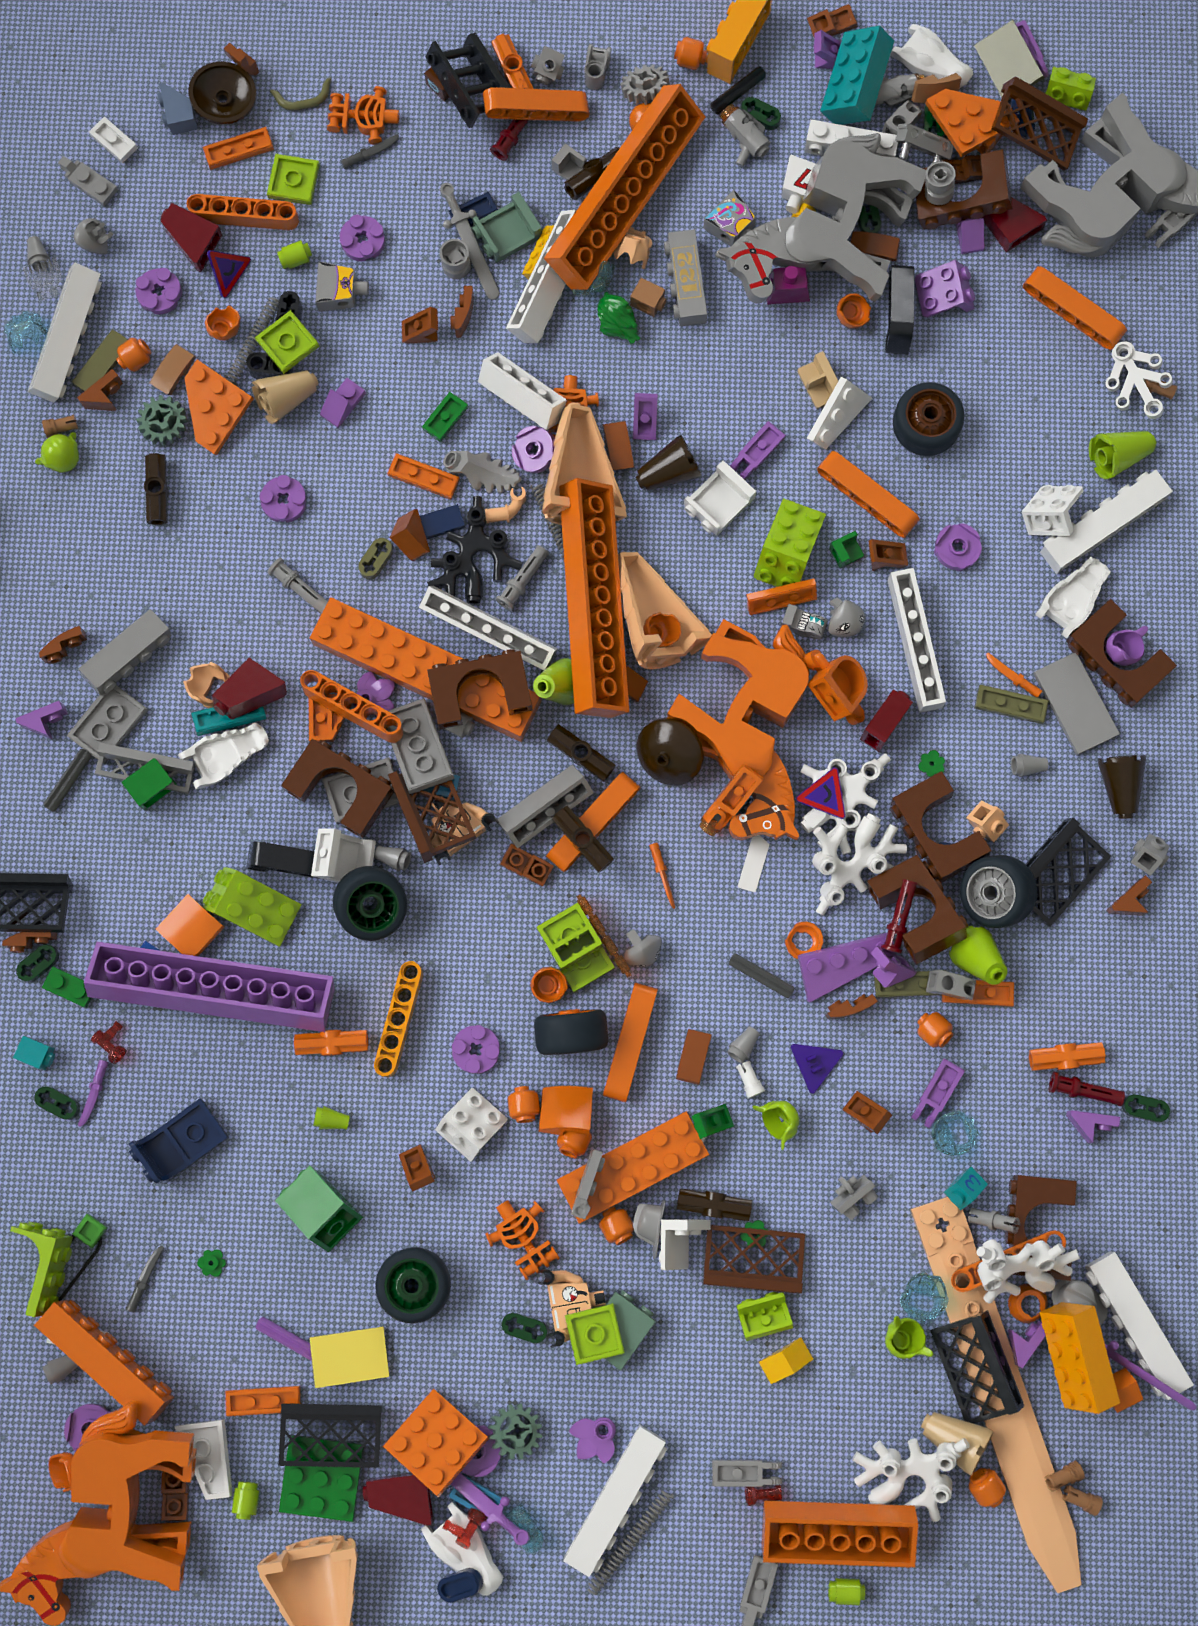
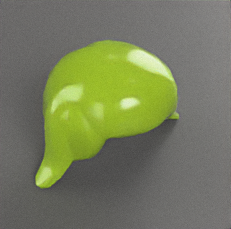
M72 432L69 436L63 434L50 436L43 442L40 451L41 457L37 458L35 463L44 465L46 468L59 473L72 470L79 461L78 444L75 441L76 433Z
M771 1101L763 1106H752L754 1110L762 1112V1119L766 1129L774 1138L781 1140V1149L784 1150L785 1143L792 1139L798 1130L800 1118L796 1108L787 1101Z
M895 1316L894 1321L889 1323L885 1336V1344L888 1351L900 1359H910L919 1355L933 1356V1351L926 1347V1335L923 1327L914 1319H900L898 1316Z

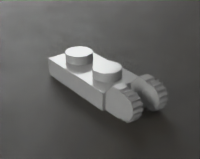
M1167 210L1157 219L1156 223L1144 236L1149 239L1154 236L1159 228L1164 230L1166 233L1159 237L1155 243V246L1160 248L1198 213L1185 214Z
M712 1459V1486L763 1487V1485L782 1484V1478L776 1476L763 1478V1469L777 1470L782 1468V1462Z

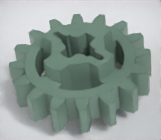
M159 395V400L157 401L151 397L150 404L143 402L144 410L138 409V413L141 416L136 418L137 423L140 425L138 429L140 433H144L143 436L146 440L151 438V442L154 445L158 440L162 446H165L166 440L173 444V438L176 436L180 439L181 435L179 432L186 431V427L183 425V423L188 422V419L184 416L186 411L183 407L180 408L181 404L178 400L173 403L171 396L164 400L163 396Z
M512 1404L507 1405V1411L503 1408L498 1409L500 1416H492L491 1419L495 1424L488 1426V1429L493 1431V1434L488 1436V1438L495 1440L492 1449L500 1448L499 1456H504L508 1453L509 1460H513L515 1454L518 1459H523V1452L526 1455H532L530 1448H538L539 1445L535 1440L536 1438H542V1435L537 1433V1429H540L542 1424L535 1423L539 1416H531L530 1407L522 1411V1404H517L515 1410ZM517 1415L522 1416L528 1422V1424H524L523 1422H521L519 1416ZM505 1419L506 1424L504 1428L500 1430L501 1424ZM514 1428L524 1429V1431H520L516 1435H506V1433L511 1432ZM530 1433L529 1440L525 1444L524 1440L526 1436ZM505 1439L510 1442L513 1449L507 1447L502 1440Z

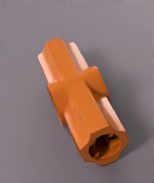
M509 34L496 36L491 41V44L504 71V77L509 82L511 88L534 89L524 69L522 58L518 55Z
M325 1030V1032L294 1034L295 1055H341L343 1052L368 1051L369 1046L367 1030Z
M1102 1042L1081 1045L1071 1043L1055 1045L1053 1048L1029 1050L1031 1071L1055 1068L1065 1070L1079 1068V1066L1097 1065L1105 1063L1106 1057Z

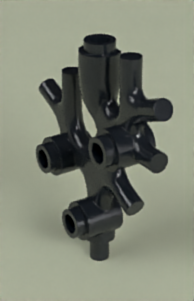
M481 496L473 497V506L470 507L467 513L469 525L467 533L461 536L449 531L446 540L458 545L459 553L448 551L443 555L442 559L431 558V568H443L444 574L427 582L428 587H445L446 593L455 597L456 577L463 575L465 577V598L467 603L478 604L483 599V578L473 563V557L477 552L485 551L493 557V582H502V571L505 566L520 571L523 562L507 554L508 538L504 531L495 530L490 536L484 533L483 528L486 525L485 508L482 507ZM475 515L480 516L478 519L473 518ZM497 538L502 539L500 542L495 541ZM450 559L455 560L453 563H448Z

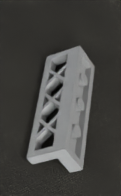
M99 743L97 751L99 758L95 775L123 781L129 777L124 768L131 764L138 765L141 768L155 758L165 771L172 772L169 774L170 778L178 773L187 775L185 787L174 785L172 782L165 789L189 794L195 770L193 761ZM104 759L115 760L119 766L111 772L102 770Z

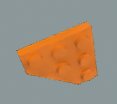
M944 89L926 99V106L960 157L1001 135L991 129L1001 101ZM1013 113L1016 124L1018 126L1020 120L1018 119L1016 114ZM1007 116L1003 117L1000 125L1010 129L1011 126Z
M196 359L184 378L195 440L201 446L217 455L254 398Z

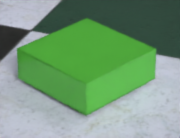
M86 1214L72 1234L90 1248H94L108 1227L90 1214Z

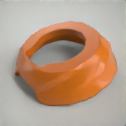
M807 921L799 922L794 925L787 939H785V945L788 952L798 959V955L820 950L823 945V935L814 923ZM796 932L807 933L811 936L813 944L809 950L801 951L796 948L792 942L793 935Z
M1023 1284L1019 1286L1021 1292L1018 1296L1010 1295L1008 1307L1011 1315L1016 1320L1022 1323H1031L1038 1320L1041 1316L1040 1313L1033 1317L1026 1314L1021 1307L1023 1298L1028 1295L1036 1296L1040 1303V1312L1047 1309L1048 1299L1045 1292L1043 1293L1029 1284Z

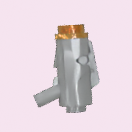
M914 73L911 75H896L891 79L883 78L875 106L886 104L888 107H893L907 100L912 101L915 81L925 78L924 74Z
M733 104L727 106L720 114V118L722 119V124L729 130L734 140L737 139L740 142L741 152L736 164L744 167L749 154L754 158L765 156L770 150V141L764 135L765 127L753 118L752 115L744 109L741 110L738 106L735 107Z

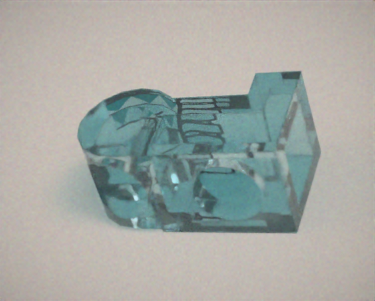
M520 1503L505 1516L518 1528L529 1533L530 1540L526 1545H522V1547L528 1553H536L542 1548L544 1537L534 1520Z

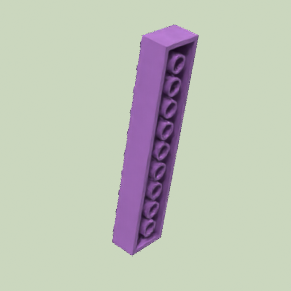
M96 942L84 980L87 996L91 998L325 1032L335 991L333 976L104 942Z

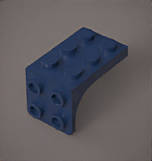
M200 1098L148 1136L130 1142L131 1150H129V1153L137 1163L139 1161L145 1168L143 1173L149 1182L152 1183L154 1181L156 1184H167L227 1140L229 1136L203 1099Z

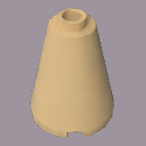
M305 370L257 379L252 382L255 385L252 386V391L259 409H264L268 414L264 416L270 424H274L315 393L318 380L314 373H309V371Z
M933 1412L932 1416L927 1414L921 1425V1428L924 1429L923 1435L936 1447L944 1442L951 1443L953 1441L957 1443L963 1438L969 1442L970 1447L961 1452L962 1456L956 1459V1465L971 1476L994 1432L989 1428L937 1412Z

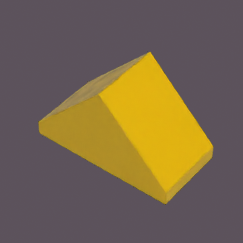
M800 1337L760 1360L759 1364L769 1382L773 1384L796 1373L811 1362L813 1357Z

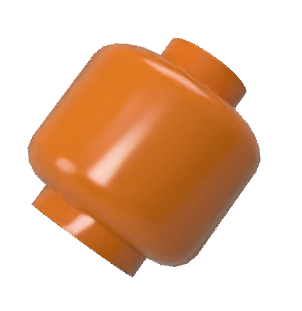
M684 37L682 41H678L674 55L677 65L697 70L700 64H705L707 51L703 50V41Z
M132 337L117 348L119 357L116 360L124 370L128 368L130 371L136 372L150 362V354L152 352L143 339Z
M933 1012L930 1015L925 1013L917 1022L920 1025L917 1030L918 1036L933 1048L938 1046L944 1047L954 1035L952 1033L953 1025L939 1012Z
M529 1086L516 1087L515 1092L508 1096L509 1115L512 1119H515L517 1123H528L536 1120L535 1117L540 1114L539 1096L536 1091L529 1090Z
M564 1131L563 1135H559L556 1141L560 1148L559 1151L570 1158L584 1155L591 1142L592 1134L591 1132L589 1134Z
M612 1207L602 1213L603 1218L599 1222V1227L608 1243H615L617 1246L633 1237V1222L625 1209L616 1210L615 1207Z
M980 1468L970 1476L968 1488L980 1506L996 1507L1002 1503L1006 1487L994 1470Z

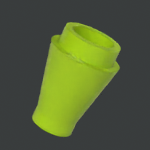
M323 1106V1108L317 1107L313 1126L319 1127V1130H347L350 1115H345L326 1106Z

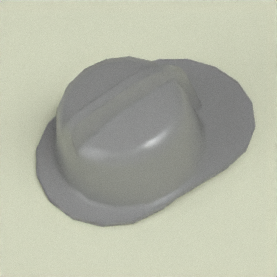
M665 1200L662 1201L661 1205L639 1204L633 1219L634 1232L638 1238L653 1245L654 1260L658 1251L660 1223L665 1208Z
M1071 1279V1281L1061 1280L1052 1290L1051 1297L1054 1305L1060 1302L1091 1305L1096 1308L1100 1325L1107 1318L1108 1309L1101 1303L1098 1297L1099 1293L1087 1283Z

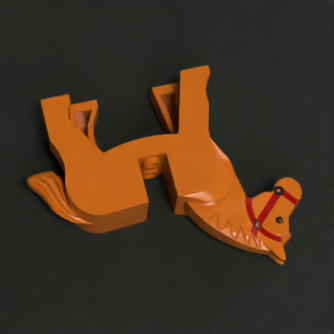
M134 1401L92 1422L85 1430L80 1445L72 1458L71 1502L109 1505L108 1509L81 1507L74 1520L63 1523L44 1535L22 1557L12 1575L0 1582V1592L11 1593L15 1603L20 1602L31 1606L44 1623L57 1626L65 1620L71 1608L70 1599L62 1592L63 1579L93 1578L114 1570L142 1580L157 1581L167 1586L171 1591H179L184 1581L185 1556L190 1546L191 1522L137 1525L135 1521L140 1495L139 1473L144 1470H160L174 1475L183 1482L191 1483L195 1474L197 1449L193 1448L194 1433L155 1430L144 1434L135 1430L138 1406Z

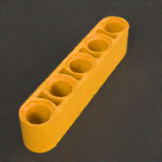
M414 961L405 962L400 968L374 1061L375 1071L383 1077L389 1078L398 1070L423 979V970ZM410 967H415L418 970L417 976L413 979H408L405 975L406 970ZM403 990L411 992V998L408 1002H401L399 999V995ZM402 1013L405 1016L404 1023L399 1026L394 1025V1015ZM396 1036L398 1038L397 1047L388 1049L386 1045L387 1039ZM383 1060L391 1061L392 1068L389 1072L383 1073L380 1070V1064Z

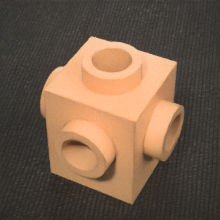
M982 800L966 817L974 828L972 830L973 833L980 831L983 838L993 843L1009 826L1004 819L1005 814L1000 808Z

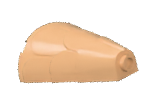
M570 403L562 411L553 443L555 449L549 466L550 471L544 492L542 512L545 514L546 520L562 525L561 511L570 507V498L560 496L559 486L575 478L613 485L616 522L627 517L626 506L615 480L614 471L604 449L605 444L591 408L581 406L580 403Z
M638 552L619 553L618 563L622 610L638 664L645 669L665 668L681 662V656H686L689 652L692 656L706 646L712 636L709 629L665 583V580ZM655 613L673 614L681 624L682 633L677 642L668 647L658 648L662 643L658 634L644 635L643 626L645 620Z
M328 1535L302 1540L285 1546L286 1550H283L278 1556L277 1552L271 1553L257 1565L260 1579L280 1608L279 1611L289 1626H353L351 1619L355 1597L354 1585L358 1553L356 1543L352 1538L345 1541L342 1535Z

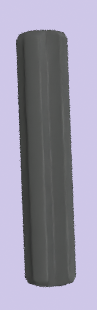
M84 749L78 751L43 803L45 808L52 812L56 811L91 759L92 755Z
M736 953L729 960V965L785 998L791 997L794 991L792 985Z

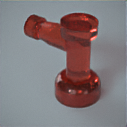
M117 1021L105 1033L99 1030L91 1038V1042L97 1043L109 1054L108 1060L112 1064L118 1063L127 1052L123 1046L115 1047L110 1042L118 1030L120 1031L123 1028Z
M775 1485V1488L756 1490L755 1487H745L747 1506H754L757 1500L781 1501V1486Z
M470 1508L467 1514L469 1522L465 1529L453 1524L448 1519L442 1528L457 1536L455 1542L464 1549H469L471 1545L470 1540L477 1527L481 1526V1523L488 1519L484 1513L474 1508Z

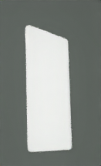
M760 835L754 836L751 839L738 883V888L751 892H756L769 848V843Z

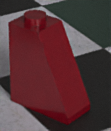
M1011 197L1013 209L1006 210L1002 214L993 213L982 217L984 223L1006 253L1042 231L1047 222V218L1044 215Z
M171 202L168 209H165L161 215V224L165 232L193 267L201 273L209 260L207 252L215 250L223 236L218 225Z
M249 657L212 694L213 707L220 715H226L233 720L287 695L285 681Z
M893 689L867 725L859 740L880 752L913 702L909 700L910 697L903 691L899 690L897 692Z
M412 1473L370 1478L366 1481V1486H363L364 1502L368 1501L369 1508L426 1526L433 1524L430 1490Z

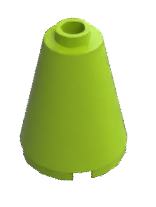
M1148 431L1099 433L1090 440L1089 458L1090 461H1095L1097 467L1094 470L1101 478H1113L1152 454L1156 447V439Z
M563 658L556 660L536 677L533 689L537 696L562 705L574 704L571 659Z
M968 926L966 928L967 938L953 945L951 951L949 950L951 961L958 968L991 985L1001 983L1006 978L1008 971L993 935L985 927L974 928L973 926Z

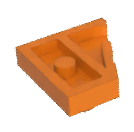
M328 694L327 698H334L337 694ZM308 698L309 742L311 739L317 742L320 740L334 742L345 718Z

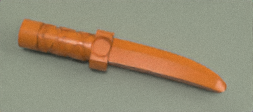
M990 653L986 654L988 661L993 667L1013 681L1015 686L1019 685L1034 697H1039L1042 690L1024 679V675L1021 673L1018 675Z
M650 844L649 847L654 858L656 873H660L671 907L675 909L673 895L665 873L667 868L664 864L659 844Z

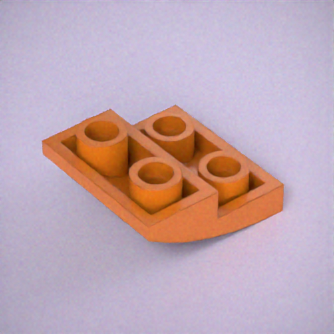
M187 894L159 924L156 930L180 953L199 956L225 927L194 898Z
M552 1086L543 1088L539 1132L563 1135L564 1131L589 1134L593 1088L582 1086Z

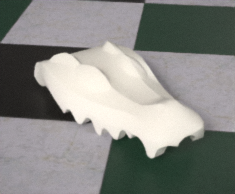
M912 24L908 29L911 38L903 48L895 46L891 51L890 55L894 59L899 60L913 74H918L921 78L934 75L937 79H941L957 73L962 78L961 88L967 85L973 75V69L961 62L934 32L920 25Z
M1090 557L1079 569L1071 573L1065 580L1057 583L1050 590L1035 615L1040 619L1045 615L1050 617L1064 628L1061 635L1068 638L1090 615L1101 586L1111 571L1099 559Z
M252 723L241 730L234 729L225 731L222 734L215 733L206 736L187 750L179 753L178 756L183 760H193L201 776L200 779L193 782L195 789H201L224 780L254 753L265 748L268 745L269 739L261 725Z
M452 1501L447 1506L452 1513V1516L434 1532L431 1527L426 1525L421 1530L431 1550L442 1562L453 1568L456 1572L466 1568L477 1570L483 1579V1586L479 1593L483 1596H488L500 1587L503 1575L492 1561L490 1551L484 1542L483 1535L477 1524Z

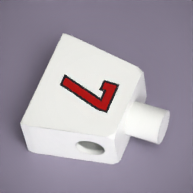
M794 155L789 157L781 197L788 200L785 207L786 210L796 214L803 203L815 163Z

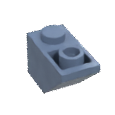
M164 83L159 84L161 93L157 95L160 106L165 109V113L162 114L164 126L170 128L172 135L198 130L195 111L189 98Z

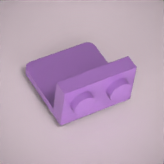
M953 260L918 274L915 277L920 307L924 317L929 318L957 306L966 312L975 309L973 303L975 294L969 284L971 275L966 266Z

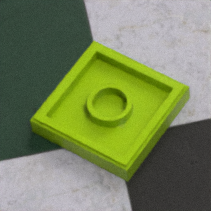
M275 154L266 194L267 198L312 205L320 162L318 160Z
M291 310L255 337L256 342L283 374L320 347L319 343Z
M613 1303L565 1315L576 1365L625 1353Z

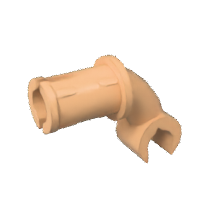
M522 487V494L518 497L514 495L513 488L511 489L510 496L512 502L509 506L505 504V507L486 508V523L499 521L510 523L509 520L519 512L526 501L525 489Z

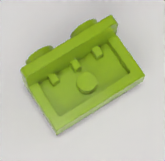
M1053 66L1045 94L1066 106L1086 111L1094 91L1096 78L1087 73H1076L1065 67L1057 68Z
M771 1292L763 1298L756 1300L746 1299L737 1305V1312L746 1341L793 1328L784 1292Z

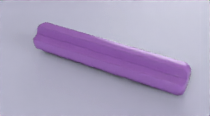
M261 1317L255 1327L258 1331L312 1361L310 1343L265 1317Z

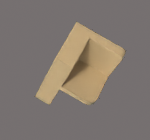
M822 351L815 354L813 362L798 368L797 371L816 409L825 406L838 383V379Z

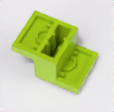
M578 903L536 927L559 969L566 976V980L574 993L615 969L603 948L601 940Z

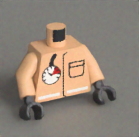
M435 800L431 805L436 812L440 813L445 803ZM468 802L462 804L476 838L486 832V829L492 831L489 827L490 823L496 822L499 824L496 817L491 813H487L484 809ZM450 805L444 815L456 818L459 809ZM437 817L431 819L433 823L431 827H434ZM442 819L438 830L449 833L453 823ZM457 825L453 835L458 837L469 834L467 828ZM435 834L431 841L433 847L442 845L446 837ZM471 841L434 855L437 864L441 865L440 859L443 857H447L450 861V856Z
M539 1270L538 1273H544L545 1280L538 1282V1284L547 1285L555 1332L547 1334V1338L551 1336L556 1338V1343L550 1346L554 1348L570 1340L565 1315L606 1305L603 1290L589 1293L587 1282H583L581 1276L569 1271Z

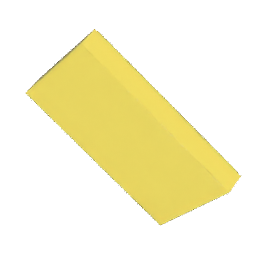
M383 1326L309 1337L315 1388L389 1377Z

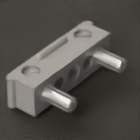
M898 124L895 141L903 144L899 156L900 159L907 160L910 147L933 156L932 163L951 159L954 146L950 140L912 124Z

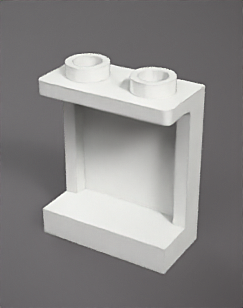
M722 461L717 466L716 472L690 497L687 496L684 499V509L692 518L697 517L702 522L701 526L708 533L713 532L718 536L755 499L756 490L726 462Z
M318 829L311 876L339 883L350 871L363 866H372L376 841L345 835L338 829Z

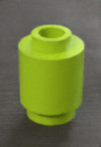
M302 240L281 248L282 250L277 252L283 269L288 267L292 269L310 262L309 257L312 256L308 243L303 244Z
M238 1481V1487L234 1490L231 1513H236L237 1519L251 1520V1515L257 1514L260 1490H257L258 1483Z
M835 1578V1581H829L828 1584L829 1602H835V1605L860 1606V1600H865V1585L860 1584V1579Z

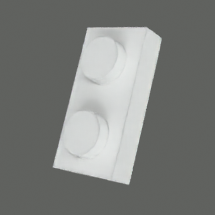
M103 117L89 131L90 136L122 164L138 149L136 143L106 117Z

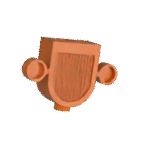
M816 649L806 653L804 657L806 666L810 670L817 671L807 685L833 721L846 717V720L851 725L863 722L865 712L859 703L866 695L868 683L860 663L848 655L828 662L825 656Z

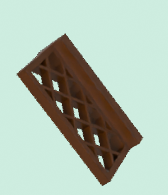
M1013 77L1003 84L1001 90L1003 96L991 129L1048 162L1053 160L1058 165V168L1064 171L1067 170L1081 129L1086 127L1088 118L1020 78ZM1009 97L1016 101L1017 109L1011 111L1008 103ZM1025 109L1033 110L1036 119L1030 121ZM1020 112L1024 124L1017 126L1013 113ZM1005 116L1009 120L1010 129L1000 125L1002 118ZM1044 119L1052 121L1054 130L1048 132ZM1038 122L1042 132L1038 136H1035L1031 124ZM1026 127L1030 139L1025 140L1022 138L1019 129ZM1063 129L1072 133L1071 140L1068 142L1065 141L1062 133ZM1056 132L1060 145L1054 147L1049 135ZM1044 137L1048 149H1041L1037 139ZM1062 148L1065 156L1063 161L1058 159L1055 152L1056 149Z
M395 771L388 774L391 786L424 863L432 861V856L476 839V835L452 780L435 785L432 794L421 790L415 792L412 796L409 794L402 773L398 774ZM440 786L451 790L447 799L436 795ZM418 794L429 798L425 808L415 805ZM433 800L445 803L440 813L429 810ZM449 805L459 809L456 818L444 815ZM427 814L437 817L434 827L424 825L423 821ZM442 819L453 823L449 833L438 830ZM457 825L467 828L469 834L462 837L453 835ZM435 834L446 837L442 845L433 847L431 841Z
M711 1225V1230H707L702 1285L801 1294L805 1233ZM712 1230L722 1231L729 1240L717 1248L711 1241ZM727 1232H736V1234L731 1237ZM740 1233H747L753 1242L742 1251L733 1239ZM752 1234H758L760 1236L757 1239H755L752 1236ZM764 1235L772 1236L777 1242V1245L768 1253L758 1243ZM776 1236L785 1237V1238H784L783 1240L779 1241ZM789 1237L799 1238V1249L791 1255L782 1243ZM731 1241L740 1253L729 1262L720 1250ZM754 1244L764 1254L755 1264L745 1254ZM712 1245L716 1251L710 1255ZM780 1246L789 1258L777 1266L769 1255ZM716 1253L727 1263L720 1271L709 1270L710 1259ZM797 1254H798V1262L793 1258V1257H794L795 1255H797ZM741 1255L751 1265L744 1273L737 1272L731 1265ZM767 1257L776 1269L769 1275H762L756 1266ZM792 1260L797 1266V1278L787 1277L780 1268ZM729 1266L733 1272L724 1270ZM754 1269L757 1274H750L749 1272ZM778 1271L782 1276H772V1275L775 1274V1273Z

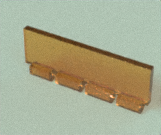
M579 894L576 896L577 903L584 914L589 917L588 920L597 935L601 936L602 943L609 954L614 957V962L621 973L625 974L629 980L632 978L629 972L631 970L624 957L622 955L619 956L617 953L619 952L610 935L605 934V927L596 914L593 915L592 912L594 910L586 897H582Z

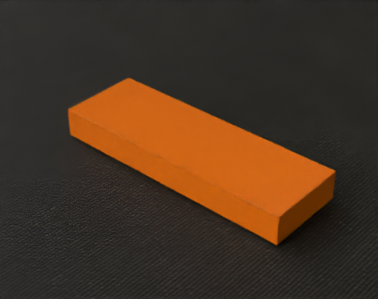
M267 127L203 146L210 170L274 150Z
M397 453L387 473L389 477L452 500L460 481V477Z
M815 579L746 594L749 615L788 607V604L797 605L817 600Z
M976 980L973 1000H962L942 995V1003L1012 1007L1014 1006V982L1002 981L999 984L991 985L983 980Z
M300 1386L226 1390V1416L281 1413L282 1403L301 1404Z

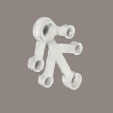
M1129 342L1116 344L1112 350L1115 364L1105 384L1109 391H1117L1120 388L1119 377L1125 365L1128 375L1120 396L1116 398L1117 408L1124 411L1130 407L1129 397L1135 384L1145 402V415L1150 419L1159 418L1164 411L1163 405L1160 400L1153 399L1144 380L1159 383L1162 388H1169L1173 383L1172 376L1167 372L1157 373L1137 368L1134 361L1148 363L1150 368L1159 369L1163 364L1161 356L1157 353L1147 354L1135 351L1134 346ZM1123 351L1128 352L1125 357H1121L1120 353ZM1153 359H1159L1157 364L1151 363ZM1163 378H1169V381L1167 383L1161 382ZM1111 381L1117 382L1114 387L1109 386ZM1121 400L1127 401L1124 406L1119 405ZM1158 408V412L1155 414L1150 413V410Z

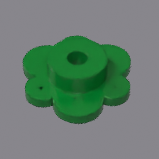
M931 750L928 754L921 755V762L918 768L921 772H926L928 777H932L941 771L944 772L943 764L945 759L939 757V753L936 750Z
M761 1220L745 1224V1228L767 1230L764 1228V1223ZM740 1233L741 1239L747 1241L749 1246L753 1242L747 1233ZM757 1234L756 1236H753V1237H754L755 1239H757L760 1235ZM764 1235L758 1241L762 1247L766 1244L765 1237L768 1235Z
M218 1249L212 1252L210 1250L204 1251V1257H200L197 1261L198 1267L203 1269V1275L208 1276L211 1274L214 1277L221 1275L222 1268L226 1265V1261L222 1259V1251Z

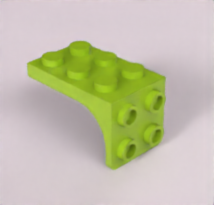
M783 498L764 542L754 572V578L776 587L800 582L826 514Z
M224 867L223 870L220 869L215 875L214 887L204 896L203 908L280 947L302 904L235 869Z
M31 1221L29 1223L20 1222L17 1226H11L10 1231L29 1237L36 1244L40 1258L25 1315L39 1317L54 1302L59 1300L57 1293L65 1279V1272L63 1271L65 1264L70 1260L72 1254L70 1246L73 1237L65 1235L66 1231L53 1227L46 1229L43 1228V1224Z

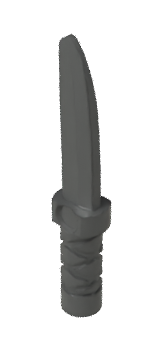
M396 134L370 148L365 149L364 147L360 149V152L340 160L343 168L345 169L362 160H369V157L393 145L398 140L399 135Z
M163 1246L158 1247L153 1252L139 1280H136L134 1284L136 1288L127 1304L126 1310L135 1313L144 1290H147L149 1286L147 1282L164 1249Z

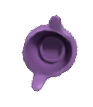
M1142 626L1135 631L1126 629L1113 632L1105 643L1106 652L1112 661L1120 666H1129L1137 663L1144 655L1142 637L1147 633L1148 627Z

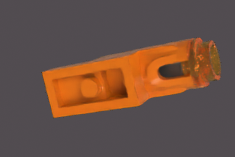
M744 764L704 813L699 824L700 828L711 836L720 833L759 786L763 777Z

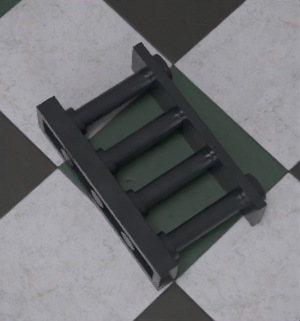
M476 33L468 34L462 48L442 51L438 43L434 41L425 56L428 64L432 67L468 128H473L479 114L485 113L484 104L475 105L470 96L483 93L488 88H510ZM466 57L471 66L453 69L448 60ZM476 74L482 84L464 87L459 78Z

